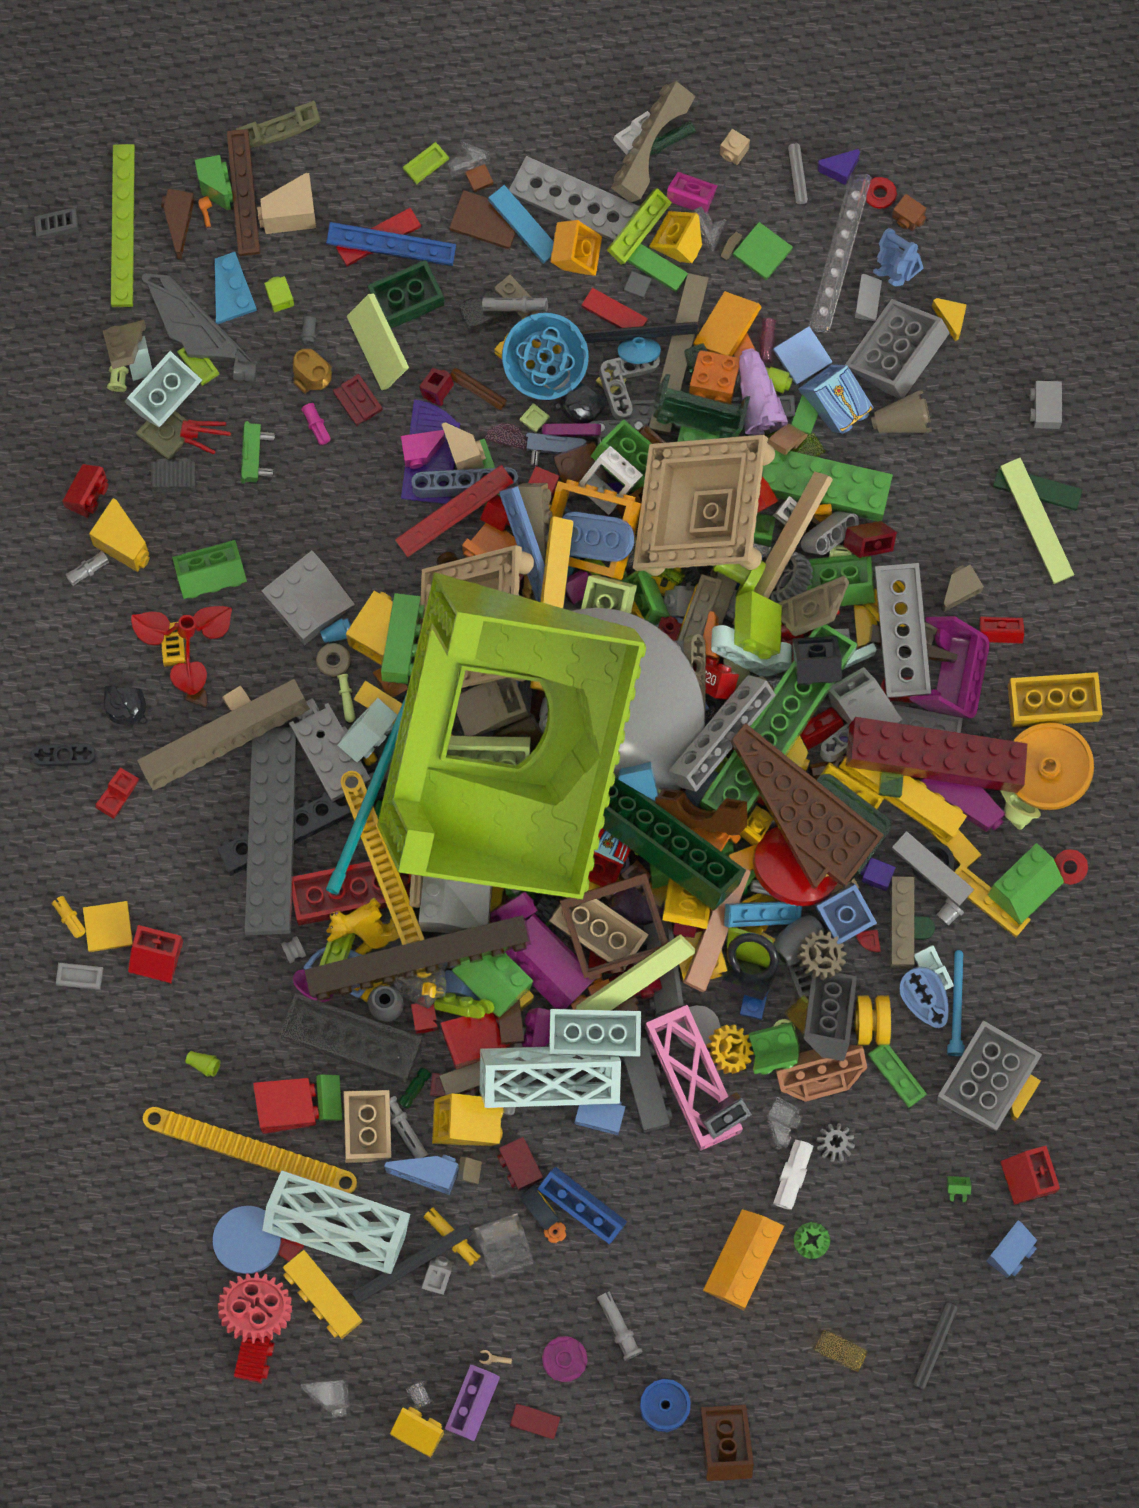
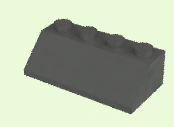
M661 920L667 941L670 942L674 939L672 923ZM654 922L644 925L643 931L648 936L641 946L645 945L646 950L660 946ZM678 965L660 977L662 989L655 992L652 998H649L650 1010L655 1011L656 1016H663L684 1006Z
M835 973L834 977L829 978L827 975V978L821 980L820 975L815 979L811 977L804 1040L821 1057L839 1061L845 1060L850 1041L857 976Z

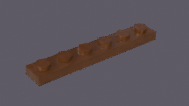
M249 130L227 131L239 256L261 254Z

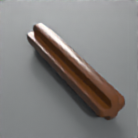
M454 368L451 371L450 375L453 381L492 406L502 410L506 405L507 400L460 369Z

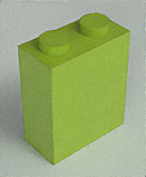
M754 591L736 596L734 645L743 648L744 651L757 655L760 659H770L771 656L779 654L781 650L782 605Z

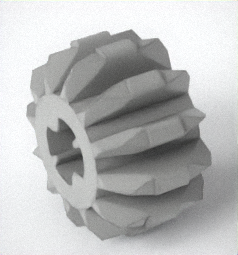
M829 1124V1132L822 1129L820 1133L824 1137H817L816 1140L819 1143H824L819 1145L817 1150H826L822 1155L823 1158L831 1154L830 1162H834L835 1155L842 1162L844 1160L843 1154L850 1157L851 1152L848 1149H854L855 1144L849 1142L854 1139V1135L846 1136L849 1131L848 1127L843 1132L840 1131L841 1124H837L836 1130H834L832 1124ZM833 1138L841 1141L839 1148H835V1145L831 1146L830 1143Z

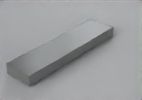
M907 831L892 847L895 853L958 907L973 892L974 889Z

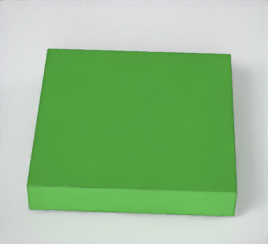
M759 222L733 252V256L767 280L791 252L793 247Z

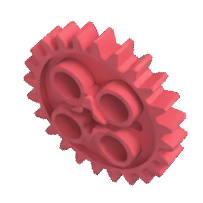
M258 1272L255 1273L254 1278L246 1274V1279L244 1280L237 1276V1283L230 1281V1288L224 1287V1295L219 1296L218 1310L220 1311L218 1312V1317L222 1319L221 1325L227 1326V1333L234 1331L235 1339L242 1335L243 1342L248 1337L251 1338L253 1344L256 1338H259L264 1343L265 1336L272 1340L273 1332L280 1335L281 1328L286 1329V1321L291 1319L292 1306L290 1305L291 1297H287L288 1289L282 1290V1282L275 1285V1277L270 1281L267 1280V1274L262 1278H259ZM254 1292L256 1295L250 1296L247 1293ZM274 1303L275 1306H267L266 1304ZM241 1309L243 1312L237 1313L235 1310ZM261 1320L263 1323L256 1324L254 1321Z

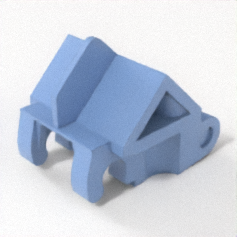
M886 229L879 242L880 252L877 256V262L882 266L880 269L875 268L873 273L877 276L887 275L890 277L888 282L891 285L900 286L904 284L905 280L909 281L924 268L920 255L917 253L918 245L895 234L893 229Z

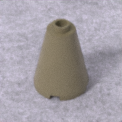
M918 390L875 411V416L871 417L873 428L878 429L879 433L932 432V428L927 427V423H931L926 399H921L920 396L924 394V391Z

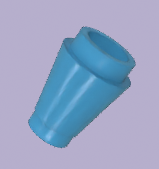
M341 618L324 630H321L320 633L324 643L347 639L346 632L352 625L349 618Z

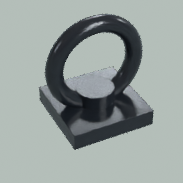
M755 933L740 934L728 946L727 959L730 966L722 979L720 987L763 1000L775 978L779 965L778 951L773 943L762 935ZM745 942H755L762 945L769 953V966L766 968L737 959L736 950L738 946Z

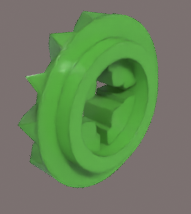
M813 1222L803 1224L794 1235V1246L797 1252L805 1258L815 1259L821 1257L827 1252L830 1245L828 1231L821 1224ZM808 1234H810L812 1237L818 1236L820 1234V1236L816 1240V1246L818 1247V1249L815 1246H813V1244H807L804 1246V1244L808 1240Z

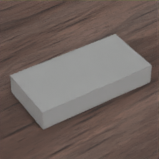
M58 963L56 986L101 990L103 967Z

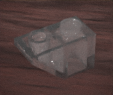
M779 1097L775 1100L766 1121L775 1149L780 1152L782 1147H788L792 1139L789 1133L792 1127L797 1129L803 1117L799 1115L801 1112L800 1108Z

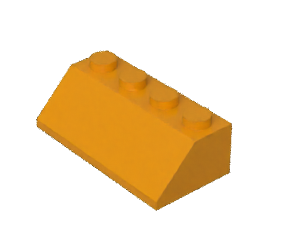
M742 1209L703 1291L744 1311L784 1226L765 1216Z

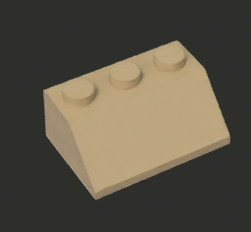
M389 1090L344 1091L345 1163L372 1162L391 1158Z

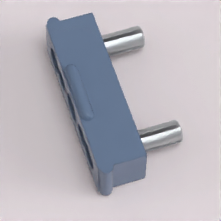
M537 433L526 434V439L528 440L527 451H532V466H534L535 452V466H538L539 452L560 454L586 444V440L581 438Z

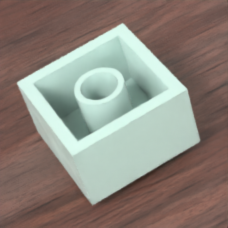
M377 698L352 724L337 746L356 762L363 756L367 759L375 750L374 747L379 746L386 739V735L392 730L393 721L398 715Z

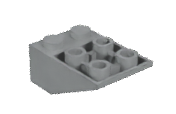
M864 667L842 679V681L835 683L828 692L832 707L848 724L855 717L893 723L903 722L875 678Z

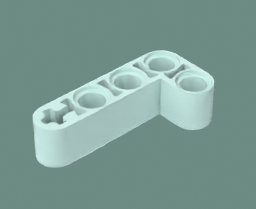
M724 625L712 628L711 650L759 676H772L788 670L792 664V645L789 643L781 642L780 653L771 656L770 659H760L757 655L744 651L743 648L734 645V629Z

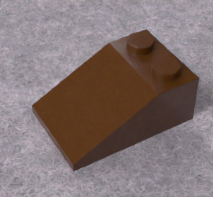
M746 1405L701 1407L706 1481L752 1479L754 1462Z

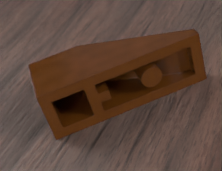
M168 189L167 195L162 197L161 208H164L177 259H182L195 199L193 193Z

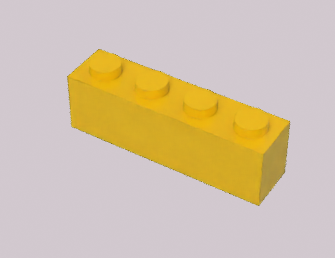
M305 1250L283 1267L286 1272L283 1274L290 1285L295 1283L300 1288L297 1293L305 1303L310 1301L314 1305L312 1311L319 1320L324 1318L329 1323L326 1328L334 1338L339 1336L343 1339L363 1322Z

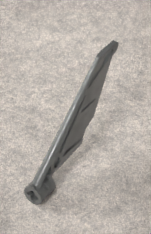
M147 273L142 275V281L149 287L169 338L182 344L188 357L235 362L233 370L234 381L256 382L257 361H253L171 276ZM151 278L160 279L163 287L150 282L149 280Z

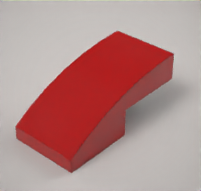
M120 767L109 782L107 790L96 803L95 808L114 819L134 790L139 778Z

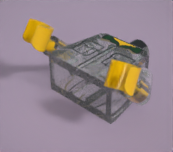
M447 966L439 967L438 972H434L426 978L414 977L404 979V976L395 978L394 987L400 991L403 997L429 1009L437 997L442 998L446 994L447 981L445 980L444 970Z

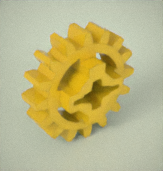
M724 1025L713 1030L714 1034L708 1037L712 1043L706 1044V1047L711 1048L709 1054L713 1057V1063H717L716 1070L723 1069L724 1074H734L746 1069L745 1064L751 1063L748 1056L754 1054L753 1051L749 1050V1047L752 1046L751 1043L747 1042L749 1034L744 1036V1029H737L736 1025Z

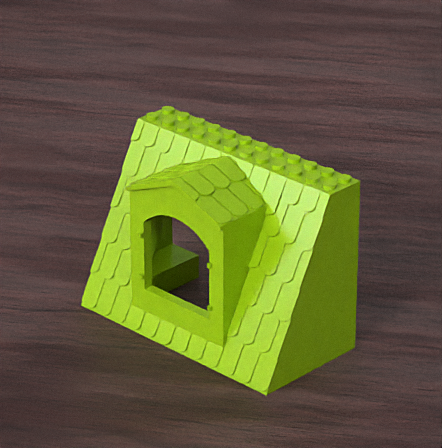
M434 572L377 823L378 829L399 873L583 899L584 892H587L589 888V871H592L594 868V850H597L599 847V830L604 826V809L608 807L610 801L609 788L613 786L615 781L614 768L620 760L619 747L625 740L624 726L625 722H628L630 719L629 706L630 702L635 698V681L639 679L641 673L640 660L646 653V644L634 628ZM466 670L540 682L548 707L546 727L536 748L518 765L459 757L458 755H446Z

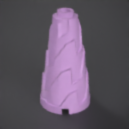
M746 349L739 356L740 389L743 401L742 413L745 433L747 435H764L765 430H770V433L778 431L788 424L780 398L777 397L772 379L768 376L759 352L754 349Z

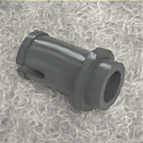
M306 316L302 319V334L299 336V339L304 345H313L317 338L315 336L316 318Z

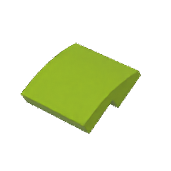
M729 927L727 949L730 942L736 936L751 932ZM745 942L739 945L736 950L737 959L766 968L770 964L768 951L758 943Z

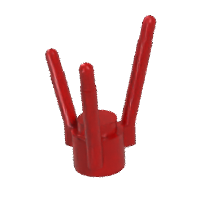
M183 420L180 437L185 438V443L192 444L211 454H215V451L193 440V438L198 437V432L225 436L231 435L227 431L200 427L226 426V422Z

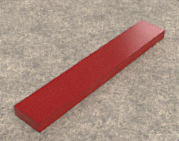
M499 465L397 537L395 541L407 557L411 556L499 494L500 491L513 484V479L503 465Z

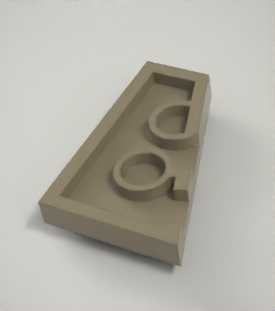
M144 320L122 326H112L107 330H103L112 369L134 364L138 352V343L143 338L142 331L146 329Z

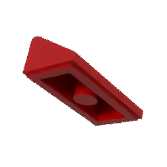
M979 617V631L987 636L989 642L1023 643V618Z
M832 707L811 718L800 734L806 749L809 750L822 743L844 726L843 720Z

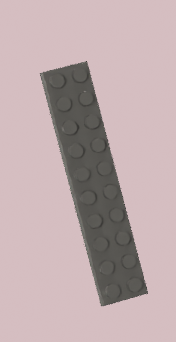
M273 728L262 736L252 739L245 910L246 935L291 934L297 738L291 728Z

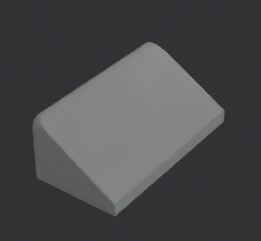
M861 274L855 318L876 321L882 280Z

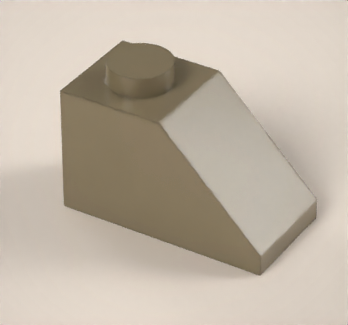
M971 564L967 567L959 566L952 571L953 574L951 575L942 606L944 612L982 592L984 586Z

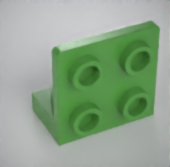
M793 1022L749 1033L755 1053L754 1074H768L774 1069H788L798 1063L800 1044Z

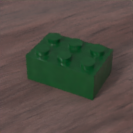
M426 260L367 285L368 294L375 295L390 329L444 306V296Z

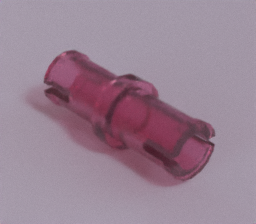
M763 318L762 334L759 337V343L761 344L760 358L765 363L767 361L772 363L773 345L776 343V338H774L776 320L773 318Z

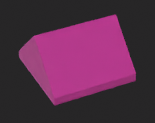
M677 172L668 187L667 198L676 205L707 215L717 185Z

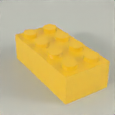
M1098 672L1010 678L1008 683L1012 727L1034 726L1041 723L1099 722L1103 715Z

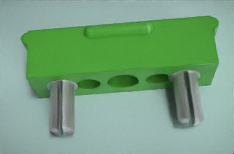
M248 421L244 423L242 484L245 482H257L258 475H273V469L259 468L260 439L274 440L275 434L260 432L261 424H251Z

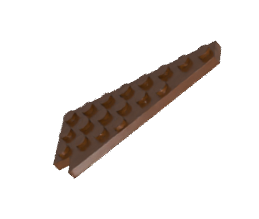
M743 724L730 742L813 889L817 888L826 874L842 887H845L884 835L749 725Z

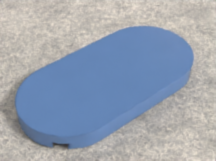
M569 512L563 517V519L573 521L570 556L618 562L626 558L633 548V530L623 519L580 512Z

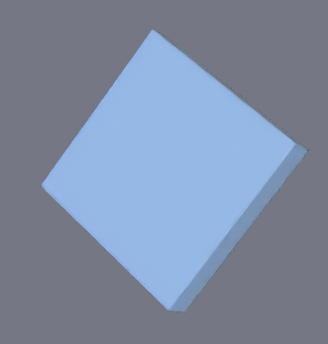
M810 326L773 349L785 370L790 373V377L793 378L795 385H798L832 363V360Z

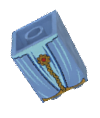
M830 365L798 388L832 432L846 433L853 427V423L869 416L868 412L874 408L847 365Z

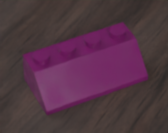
M533 914L526 920L532 945L526 946L527 949L514 952L512 949L504 952L533 980L532 985L556 1009H565L595 979L589 980V977L584 978L578 957Z

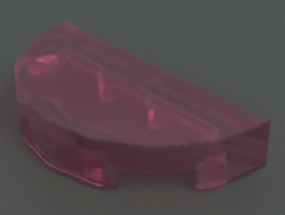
M501 423L493 427L491 430H488L484 437L486 441L526 450L524 434L517 426L509 423Z

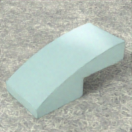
M934 945L914 953V960L917 966L928 967L934 970L940 976L945 990L954 986L945 966L940 961Z

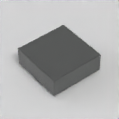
M632 271L624 292L644 300L652 279Z

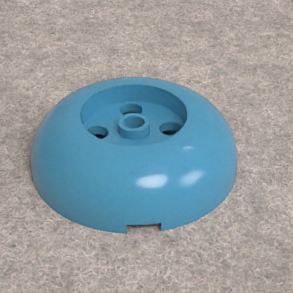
M553 313L533 314L519 321L508 333L502 349L503 368L511 384L524 395L539 400L556 399L568 394L569 391L575 389L581 382L588 366L587 343L578 327L567 318ZM534 339L540 340L541 345L539 348L532 346ZM554 345H559L561 347V352L559 354H555L552 349ZM541 353L547 355L546 361H542V358H540ZM528 360L535 362L533 369L527 368L526 362ZM549 366L555 367L556 372L554 375L547 373ZM570 370L569 382L564 387L553 390L554 387L566 379L568 376L567 371Z

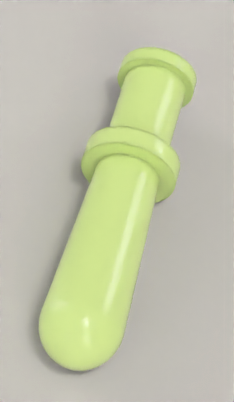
M341 674L337 676L341 688L339 694L342 695L345 720L351 723L356 718L350 694L352 689L349 688L348 674Z

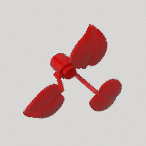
M212 606L200 609L194 616L183 615L180 617L179 622L175 623L170 630L168 618L159 612L132 615L131 624L136 636L142 642L149 645L161 644L164 640V635L169 636L176 629L179 636L186 639V664L178 663L174 665L170 672V679L177 689L189 695H194L204 687L207 672L202 663H190V638L194 636L195 630L202 631V634L210 639L223 637L229 629L232 608Z

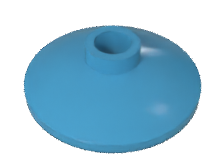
M642 337L625 340L618 346L619 357L626 362L634 364L654 361L661 352L660 345L656 341Z

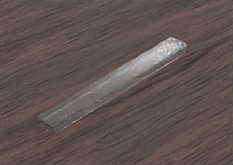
M850 174L809 322L813 332L830 331L872 178L869 174Z

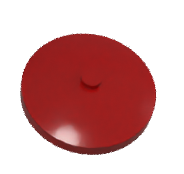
M778 827L765 833L754 850L753 869L757 880L770 895L784 903L796 906H810L820 903L831 895L837 885L834 879L826 876L817 888L813 889Z

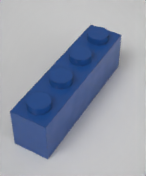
M557 1167L550 1171L538 1187L540 1192L608 1244H611L627 1223L625 1219Z

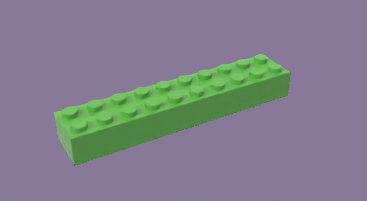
M681 426L678 442L730 437ZM775 450L772 462L763 466L762 477L769 483L776 498L787 500L790 496L798 503L815 471L828 475L833 479L819 505L831 504L832 511L853 513L861 518L882 521L893 474L789 451L784 455Z
M826 624L815 628L809 637L837 636L843 671L856 651L857 643ZM793 661L774 689L775 697L750 727L787 756L834 683L797 684L795 663ZM735 750L701 800L700 807L706 811L718 809L721 803L726 798L747 801L748 815L760 797L758 790Z

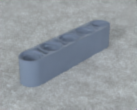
M506 467L505 470L514 480V483L506 489L518 486L517 472L513 468ZM495 468L419 472L412 477L413 493L419 498L457 496ZM463 480L470 481V484L464 486L461 485L460 482ZM441 481H446L449 483L445 487H441L438 485ZM420 482L427 484L424 488L416 486Z

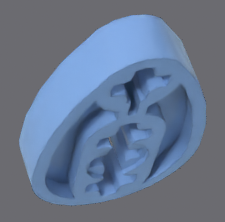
M921 966L909 970L903 976L900 983V995L915 1016L934 1028L943 1027L948 1021L949 1004L940 976L928 967ZM912 973L921 975L919 982L921 985H927L925 992L927 995L931 994L933 996L930 999L931 1003L928 1004L927 1001H921L923 993L921 991L917 992L915 990L918 987L917 983L910 981ZM934 1011L944 1015L941 1023L932 1020L935 1016Z

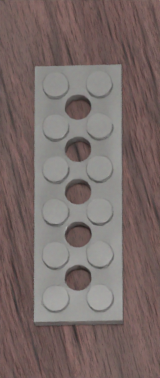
M528 156L525 157L509 188V191L515 198L564 220H579L602 237L614 241L640 207ZM533 179H539L542 182V186L533 188L530 182ZM554 187L561 190V194L557 197H553L549 193ZM572 196H577L581 202L578 205H571L568 200ZM590 205H597L600 211L596 214H591L588 211V207ZM615 213L619 216V220L612 223L607 220V216Z
M919 563L875 566L886 696L888 698L930 695L931 687ZM894 582H902L905 590L902 593L895 592L892 587ZM897 603L906 605L907 611L905 614L900 615L895 612V605ZM899 625H906L908 627L909 633L907 636L898 635L897 627ZM903 646L908 647L911 651L910 657L902 658L899 655V648ZM909 668L913 672L912 679L904 680L901 677V670Z

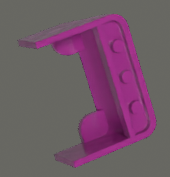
M955 616L926 617L925 621L937 628L935 642L938 647L955 653L958 656L955 663L942 662L936 690L931 689L930 695L910 696V701L930 712L960 718H973L978 709L989 652V640L986 635Z

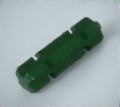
M423 1067L420 1068L417 1077H414L405 1090L406 1094L402 1095L399 1099V1104L402 1107L408 1109L413 1103L412 1099L417 1097L425 1085L424 1082H427L430 1078V1071Z

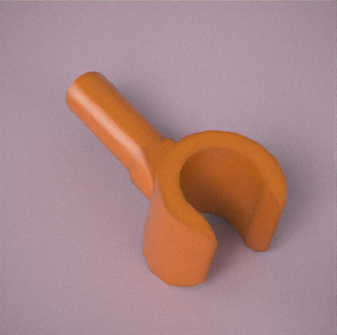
M208 196L199 199L198 204L207 228L211 227L207 209L212 207Z

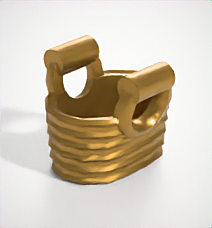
M301 349L293 357V384L304 394L310 390H322L331 381L332 366L314 350Z

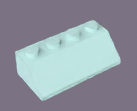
M550 1009L549 1055L640 1057L641 1011Z

